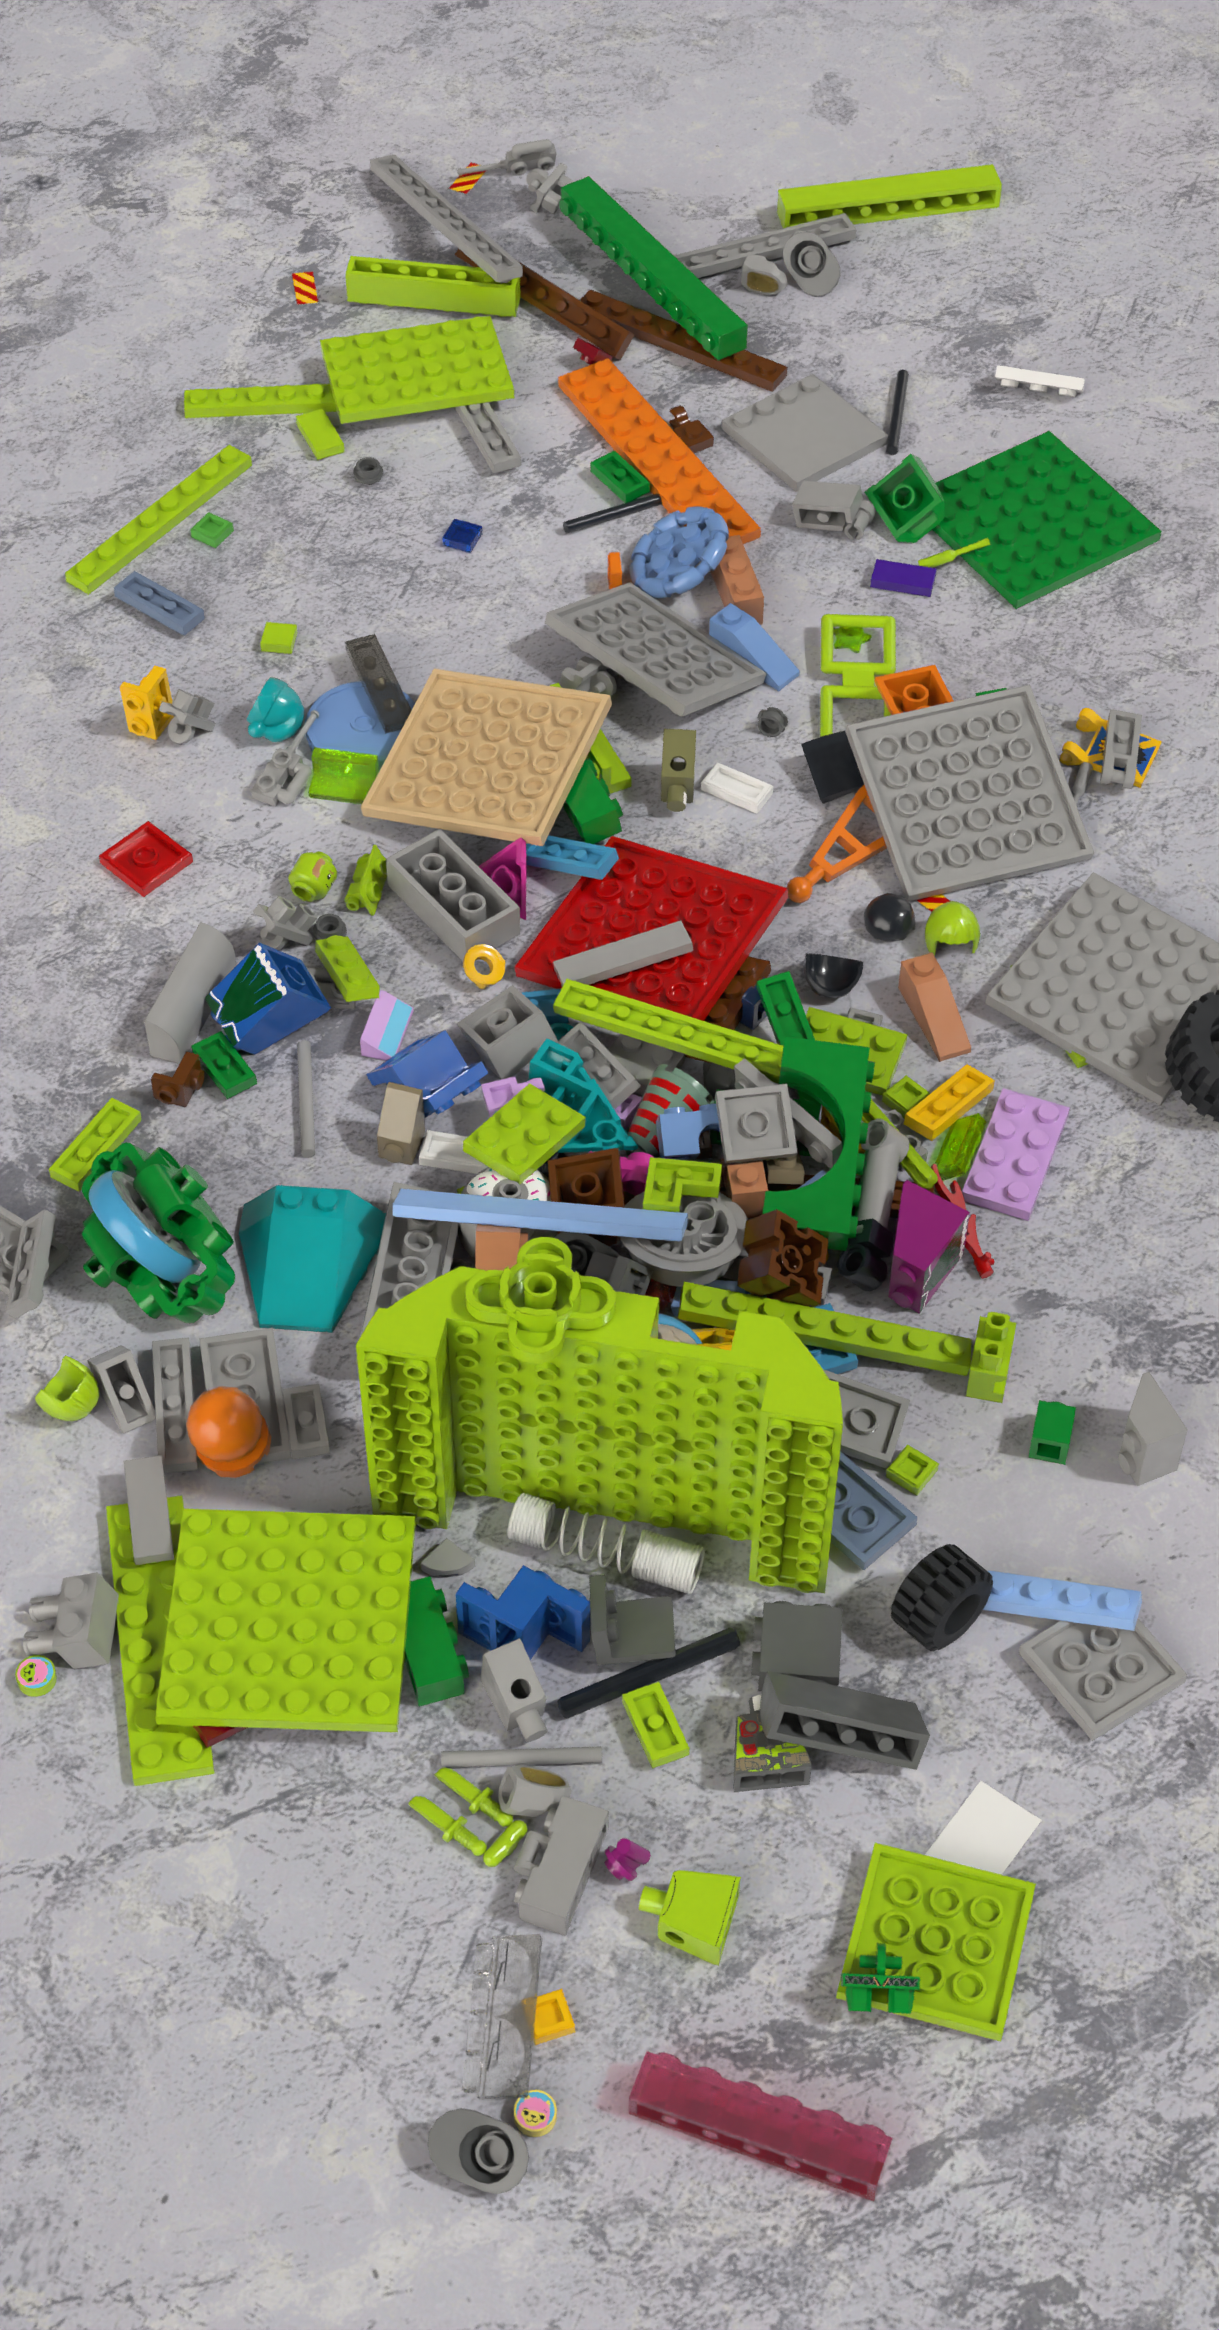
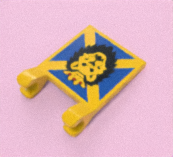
M1083 708L1079 713V719L1076 723L1077 729L1083 732L1096 733L1086 752L1076 743L1067 741L1062 748L1063 752L1059 760L1062 764L1069 766L1081 765V763L1087 762L1093 766L1092 770L1101 773L1107 720L1102 719L1092 709ZM1141 733L1134 786L1141 788L1162 743L1160 740ZM1114 766L1113 768L1115 770H1125V768Z

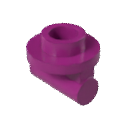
M622 1838L618 1841L616 1848L610 1845L605 1849L604 1852L608 1859L604 1864L618 1880H622L625 1877L629 1881H633L637 1877L635 1869L640 1865L648 1863L651 1855L646 1848L627 1838Z

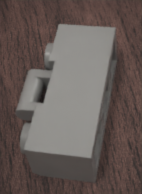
M562 1796L558 1808H551L547 1815L544 1831L548 1832V1836L535 1831L528 1832L514 1866V1870L517 1873L529 1877L528 1880L521 1879L514 1898V1902L519 1904V1919L566 1936L608 1832V1810ZM540 1848L545 1850L540 1865L534 1864V1860Z

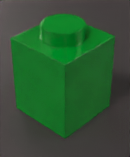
M1039 1400L1028 1458L1066 1464L1076 1407L1067 1406L1056 1401L1046 1402Z

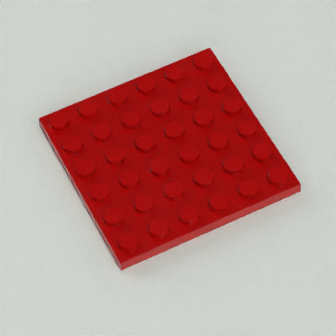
M611 836L604 846L616 848L619 857L618 861L602 880L581 876L515 965L516 976L554 989H561L562 985L555 973L553 961L682 921L692 941L693 951L589 985L704 1021L787 901L788 888Z

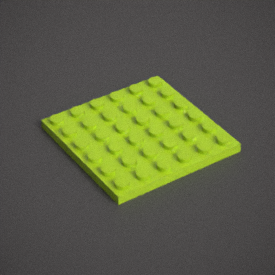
M183 1509L156 1706V1723L161 1725L398 1733L416 1528L415 1516Z

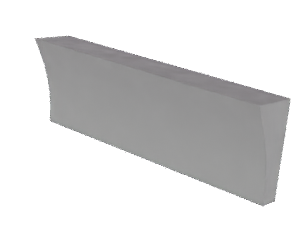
M393 1182L361 1335L379 1307L389 1308L406 1295L450 1271L459 1222L393 1216V1203L400 1189L433 1190Z

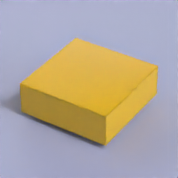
M562 1989L522 2001V2008L535 2045L575 2033V2024Z

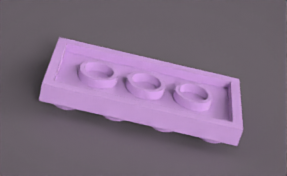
M1003 1088L963 1187L964 1201L1029 1221L1066 1124L1070 1107Z

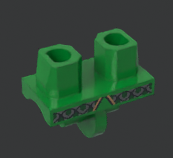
M885 1943L876 1944L875 1955H859V1968H875V1975L841 1973V1987H846L845 1997L848 2011L871 2012L872 1988L888 1989L887 2013L911 2014L914 1990H920V1977L885 1975L886 1969H902V1957L886 1956Z

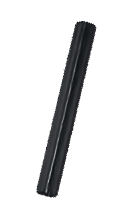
M732 1627L676 1649L674 1657L647 1661L562 1696L557 1701L559 1710L566 1719L619 1698L622 1694L648 1686L737 1649L740 1646L739 1636Z

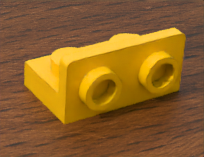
M154 666L149 674L142 678L139 686L123 682L120 685V692L128 730L136 735L157 740L174 716L159 711L162 701L172 704V697L166 668Z

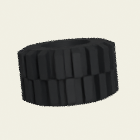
M946 1544L925 1556L906 1576L892 1603L891 1618L927 1650L943 1649L961 1637L979 1617L989 1599L993 1587V1577L958 1546Z

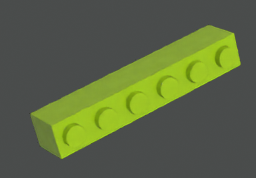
M350 256L345 273L347 302L434 309L446 312L488 314L501 317H516L520 302V277L511 279L510 282L500 283L496 282L479 267Z

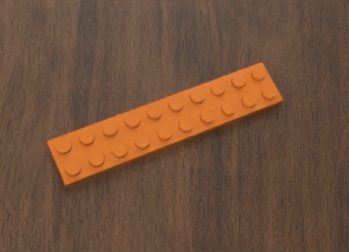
M609 358L558 377L559 388L615 452L650 482V492L660 495L662 505L669 513L677 510L682 513L686 511L687 507L694 506L710 508L724 518L728 527L729 537L740 535L743 544L761 538V528Z

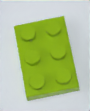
M809 1007L806 1017L815 1040L870 1047L868 1061L875 1062L873 1081L872 1083L866 1082L865 1091L883 1095L891 1085L906 1046L908 1034Z
M529 1083L463 1141V1151L520 1185L585 1127L586 1117Z

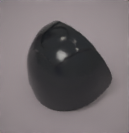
M805 953V979L812 991L819 996L841 998L850 993L861 977L863 961Z

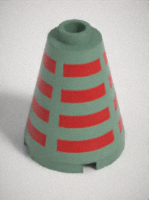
M667 1064L659 1065L652 1074L627 1132L628 1136H632L638 1148L637 1150H625L626 1154L645 1152L658 1158L660 1155L656 1120L659 1114H664L665 1109L673 1107H684L685 1112L699 1111V1107L702 1105L715 1104L714 1100L710 1103L707 1102L706 1097L709 1095V1092L684 1071L675 1067L672 1072L665 1070L668 1066Z

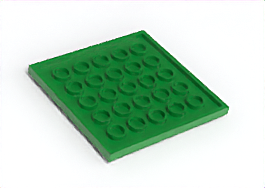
M1050 430L936 482L945 502L944 520L932 530L953 550L988 538L990 545L959 556L1015 609L1158 542L1161 538L1162 531Z

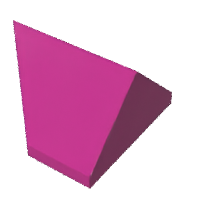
M519 838L478 867L520 907V918L526 920L527 852L526 841Z

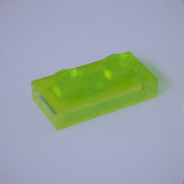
M979 1113L960 1118L950 1126L934 1163L937 1165L942 1181L961 1177L969 1170L970 1162L976 1147L981 1141V1135L987 1123Z

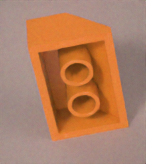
M935 665L875 677V684L891 715L954 701Z

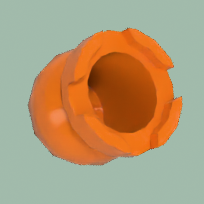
M218 1386L203 1392L190 1406L186 1423L190 1442L196 1448L197 1455L203 1465L216 1472L218 1476L237 1478L249 1474L255 1470L253 1466L261 1461L264 1454L268 1455L271 1445L269 1427L260 1413L259 1406L248 1394L236 1387Z

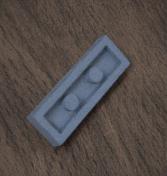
M133 571L114 587L115 597L183 636L205 619L202 608L136 571Z

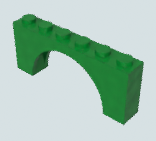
M785 1036L778 1085L787 1084L788 1087L808 1094L823 1105L836 1122L841 1141L843 1142V1149L834 1166L817 1181L795 1190L766 1191L762 1215L778 1209L798 1221L797 1230L808 1227L828 1239L827 1249L846 1251L848 1238L855 1239L858 1217L851 1216L852 1206L859 1207L861 1185H855V1177L863 1173L865 1154L858 1153L859 1144H866L868 1123L862 1122V1113L869 1114L872 1092H866L865 1086L866 1082L872 1083L875 1062L868 1061L870 1047Z

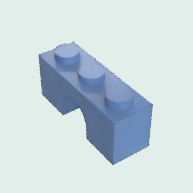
M716 1104L702 1105L699 1107V1111L685 1112L684 1107H673L665 1109L664 1114H659L656 1120L660 1158L686 1161L696 1160L700 1154L699 1135L709 1130L720 1132Z

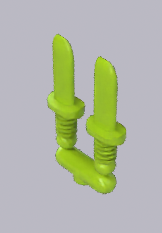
M443 1767L434 1775L469 1802L471 1805L468 1809L473 1814H476L481 1809L488 1817L498 1821L500 1826L507 1827L488 1849L484 1841L479 1840L478 1836L469 1831V1829H466L465 1824L468 1820L462 1815L455 1820L432 1801L422 1796H415L408 1802L415 1811L444 1832L442 1836L444 1841L449 1843L454 1838L467 1850H471L474 1855H483V1861L489 1867H496L506 1856L511 1855L519 1841L527 1833V1825L524 1821H513V1816L504 1813L500 1805L491 1798L494 1793L492 1789L487 1787L482 1792L450 1768Z

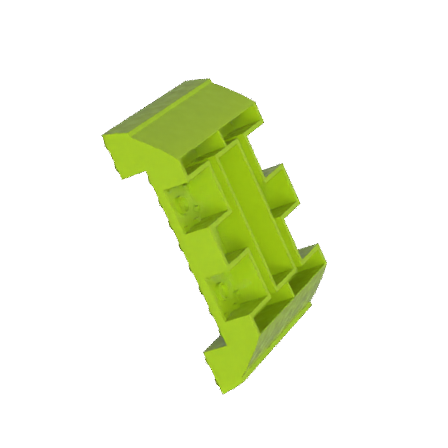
M460 1266L416 1289L389 1308L379 1307L356 1344L373 1515L415 1516L416 1524L422 1528L448 1529L457 1491L465 1492L473 1497L489 1496L501 1498L509 1503H515L520 1494L525 1493L536 1496V1498L539 1497L540 1499L543 1498V1500L546 1499L547 1501L554 1502L555 1509H566L569 1506L570 1510L577 1511L582 1515L588 1512L589 1516L596 1514L614 1517L622 1522L638 1521L650 1523L659 1528L674 1527L686 1529L700 1535L710 1533L727 1536L736 1541L751 1540L749 1581H755L767 1587L778 1585L796 1588L803 1593H825L843 1430L841 1395L838 1382L829 1380L817 1360L780 1317L739 1311L731 1350L658 1339L659 1298L614 1291L616 1296L615 1313L607 1324L596 1329H566L563 1348L557 1357L546 1363L529 1364L517 1359L511 1353L508 1346L509 1325L483 1322L474 1318L468 1312L465 1304L466 1284L474 1275L486 1270Z

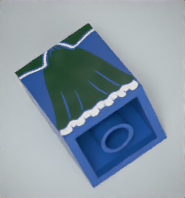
M260 942L205 997L212 1010L210 1012L212 1018L221 1025L226 1033V1038L237 1051L244 1050L252 1054L259 1053L331 1009L301 959Z

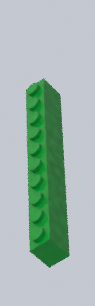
M588 176L561 187L559 206L563 215L576 224L579 230L583 231L595 245H598L607 254L609 259L620 266L626 275H629L642 290H645L658 305L664 308L671 318L686 329L687 333L693 336L706 351H709L717 360H721L747 349L748 325L591 177Z

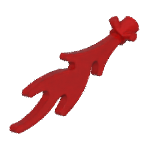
M932 1164L931 1169L938 1176V1181L934 1186L940 1197L966 1210L964 1197L956 1180L952 1181L949 1185L950 1192L939 1175L937 1165ZM971 1214L968 1221L965 1248L973 1257V1263L980 1277L984 1279L994 1273L991 1265H994L995 1261L991 1258L990 1252H986L983 1255L976 1233V1215Z

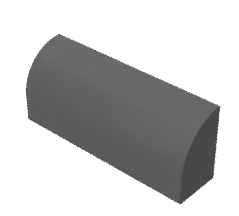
M767 1671L760 1702V1719L766 1738L917 1770L930 1734L916 1703Z

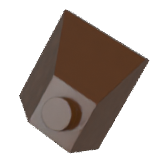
M618 1148L548 1160L551 1202L625 1208L620 1151ZM587 1234L593 1238L599 1236L597 1234Z

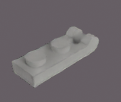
M1110 709L1100 776L1101 784L1110 785L1111 782L1122 784L1123 788H1133L1142 715ZM1114 766L1125 768V770L1121 771L1115 770L1113 768Z

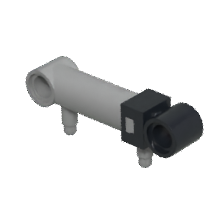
M875 1119L868 1123L866 1144H861V1147L865 1149L863 1173L860 1175L859 1185H861L859 1207L855 1206L853 1216L858 1217L855 1239L848 1238L846 1251H842L837 1261L838 1272L859 1288L868 1292L880 1287L887 1276V1265L880 1258L891 1256L894 1233L888 1230V1223L899 1163L905 1158L909 1150L908 1138L883 1119Z

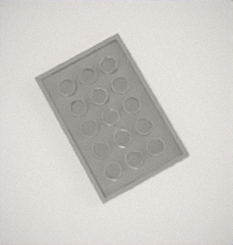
M630 582L549 611L546 615L545 624L554 629L557 634L566 637L582 651L588 652L601 661L604 666L613 669L623 676L626 681L635 684L645 691L648 696L657 699L670 708L673 713L682 717L759 686L765 680L766 672Z

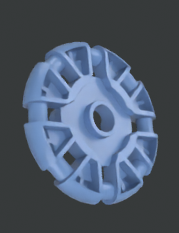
M700 506L687 507L685 512L681 513L677 510L666 515L653 525L654 529L648 535L644 533L636 544L631 555L633 562L629 565V575L633 585L654 598H669L673 593L683 594L693 589L705 580L704 576L710 570L714 571L725 555L729 531L724 518L720 514L715 513L713 509Z

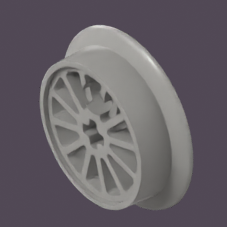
M645 1191L631 1199L625 1205V1208L643 1209ZM719 1193L718 1198L682 1195L680 1213H688L687 1227L682 1241L620 1237L625 1247L630 1251L633 1261L654 1270L651 1279L682 1287L683 1282L704 1285L722 1277L731 1268L734 1259L745 1249L742 1246L745 1224L748 1218L737 1203L732 1202L729 1197Z

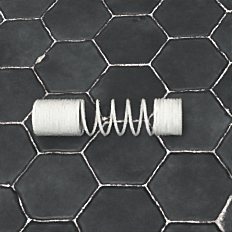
M525 1493L520 1494L517 1498L508 1525L507 1535L509 1540L520 1542L524 1545L527 1544V1546L530 1545L531 1547L534 1546V1548L538 1549L543 1548L544 1551H548L560 1537V1552L564 1557L571 1554L579 1542V1557L581 1562L584 1563L593 1556L598 1547L597 1556L601 1568L607 1567L617 1553V1569L620 1574H624L632 1565L631 1574L633 1578L647 1580V1582L662 1585V1587L665 1586L666 1588L669 1587L670 1589L673 1588V1590L677 1591L680 1590V1592L684 1591V1593L688 1594L694 1591L704 1561V1547L697 1546L696 1544L693 1545L692 1543L689 1544V1542L685 1541L682 1542V1540L678 1541V1539L644 1529L641 1532L638 1545L630 1562L624 1570H621L620 1557L622 1542L627 1528L626 1523L622 1526L620 1537L610 1558L605 1564H602L601 1550L604 1531L608 1522L607 1518L603 1521L600 1534L592 1551L587 1558L583 1559L582 1543L585 1526L589 1517L588 1512L584 1515L581 1529L574 1544L567 1553H564L563 1537L570 1507L568 1506L565 1510L562 1524L549 1547H545L554 1521L555 1503Z

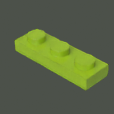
M334 935L327 939L316 940L315 952L346 1002L379 998L380 986L348 936Z
M111 1098L49 1168L50 1177L80 1192L83 1182L92 1173L91 1167L94 1159L102 1152H113L122 1144L142 1121L140 1111Z

